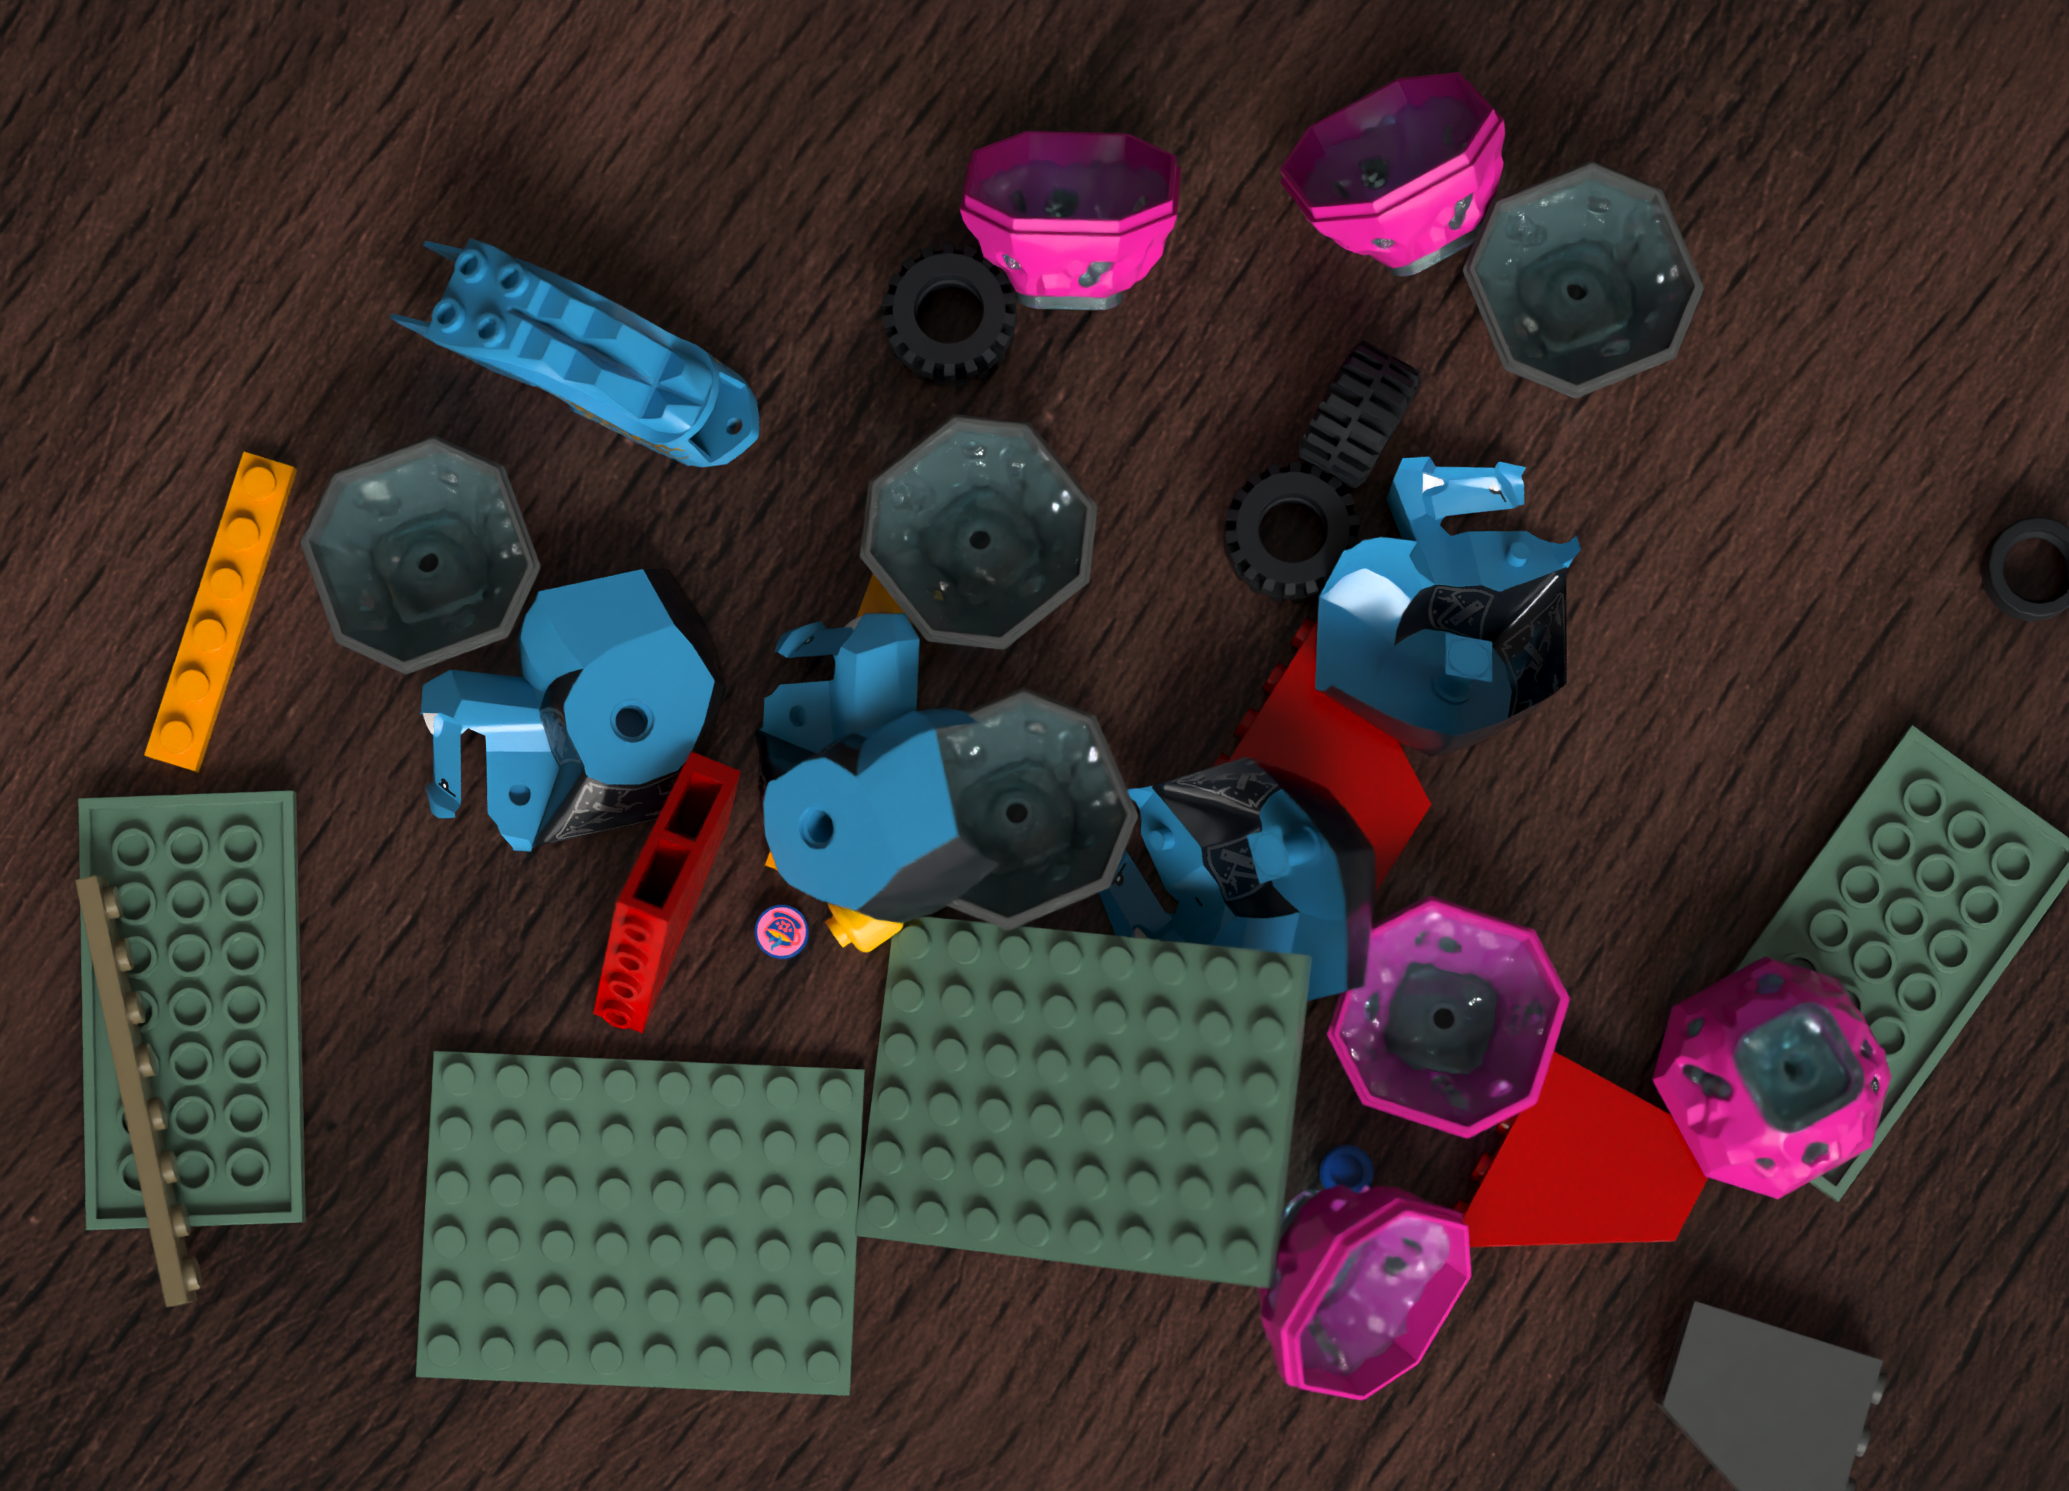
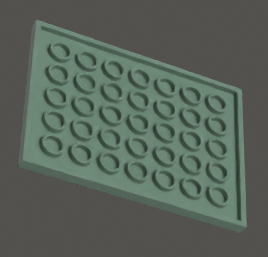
M924 916L904 922L901 931L892 936L855 1236L1274 1288L1312 957L1301 954L1023 926L1007 930L992 923Z
M434 1051L416 1377L850 1396L858 1236H855L860 1195L865 1070Z

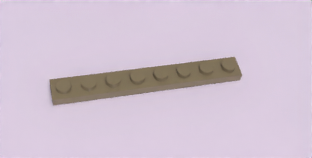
M95 875L75 880L165 1304L166 1307L196 1302L198 1300L195 1290L202 1288L201 1271L196 1257L188 1258L184 1236L191 1234L190 1220L184 1203L177 1204L173 1183L179 1182L178 1164L172 1150H165L161 1130L168 1128L167 1113L162 1098H154L150 1076L157 1074L156 1061L150 1044L143 1045L139 1023L145 1022L144 1005L138 991L131 992L127 971L134 969L133 954L128 939H120L116 918L123 916L121 898L115 885L109 886L108 879Z

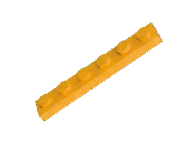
M243 451L144 756L199 773L297 473L295 467Z

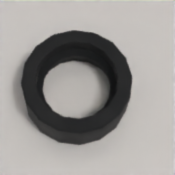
M2038 516L2020 519L1993 538L1984 552L1981 576L1984 590L1995 607L2011 618L2028 622L2051 619L2069 608V527L2058 520ZM2031 538L2047 540L2059 549L2065 559L2067 571L2064 584L2056 594L2048 599L2034 601L2022 598L2012 591L2005 579L2003 567L2006 555L2013 545L2022 540Z

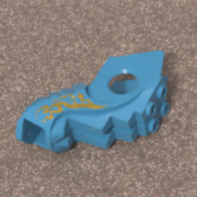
M469 238L465 249L425 241L423 244L429 250L455 263L454 273L443 297L433 310L431 323L393 313L390 316V319L428 338L437 345L448 348L492 372L534 387L537 386L569 404L571 411L687 466L708 467L728 464L749 448L759 437L758 405L752 390L743 377L704 349L661 329L632 311L575 282L512 257L494 246ZM742 423L741 430L734 434L735 427Z

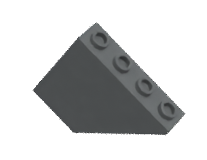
M1687 1300L1656 1404L1735 1491H1854L1856 1480L1849 1477L1855 1455L1862 1457L1868 1446L1871 1426L1865 1424L1870 1404L1878 1405L1881 1400L1887 1374L1880 1372L1883 1360L1697 1301Z

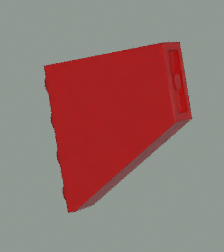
M1307 617L1290 643L1299 649L1288 667L1278 662L1262 690L1270 694L1262 709L1258 712L1250 707L1235 730L1234 735L1242 739L1231 758L1221 753L1212 767L1250 757L1283 767L1326 787L1352 815L1375 849L1377 892L1428 811L1431 803L1397 740L1315 689L1318 620L1315 622Z
M692 751L617 900L593 1014L604 1018L607 1023L621 1029L630 1028L642 1034L647 1026L727 831L741 774L739 770Z
M1553 1051L1537 1104L1497 1124L1494 1132L1502 1135L1495 1151L1492 1155L1483 1151L1469 1177V1180L1477 1183L1467 1203L1458 1198L1452 1209L1461 1213L1463 1222L1468 1225L1469 1247L1675 1241L1709 1177H1706L1672 1115Z

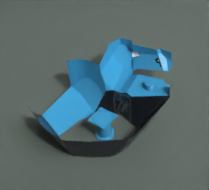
M1430 457L1402 458L1386 499L1402 540L1380 537L1362 541L1352 549L1345 550L1319 596L1315 689L1369 722L1391 738L1429 757L1467 748L1500 733L1530 714L1567 684L1566 571L1574 557L1581 551L1577 536L1570 542L1563 544L1541 540L1527 531H1468L1450 536L1439 525L1444 517L1449 515L1513 509L1519 505H1524V484L1521 476L1526 467L1498 462L1495 468L1436 467Z
M657 568L641 569L539 591L521 623L518 635L517 650L521 677L447 670L422 685L420 714L424 716L426 725L432 734L433 781L425 786L431 814L437 818H455V812L461 805L460 735L466 729H472L486 736L488 814L498 825L500 834L513 847L514 851L530 852L536 846L657 820L690 752L703 755L712 737L727 689L716 645L702 617L671 571Z
M868 613L853 619L845 627L826 628L819 621L790 629L782 634L776 645L775 652L782 654L786 658L833 655L836 663L834 680L779 685L772 695L764 698L763 728L755 731L759 749L758 801L765 837L779 874L788 884L819 900L878 921L904 923L937 912L961 897L1000 864L985 858L973 850L957 834L935 728L983 722L976 721L964 711L950 708L916 711L919 638L905 613Z
M1245 757L1157 785L1139 789H1127L1131 799L1137 803L1140 809L1141 836L1166 891L1179 904L1175 914L1165 913L1131 857L1124 850L1110 887L1098 892L1116 936L1311 956L1307 1001L1365 987L1376 894L1375 849L1352 815L1326 787L1283 767ZM1195 897L1199 899V901L1201 902L1202 906H1200V905L1198 904V902L1196 901Z

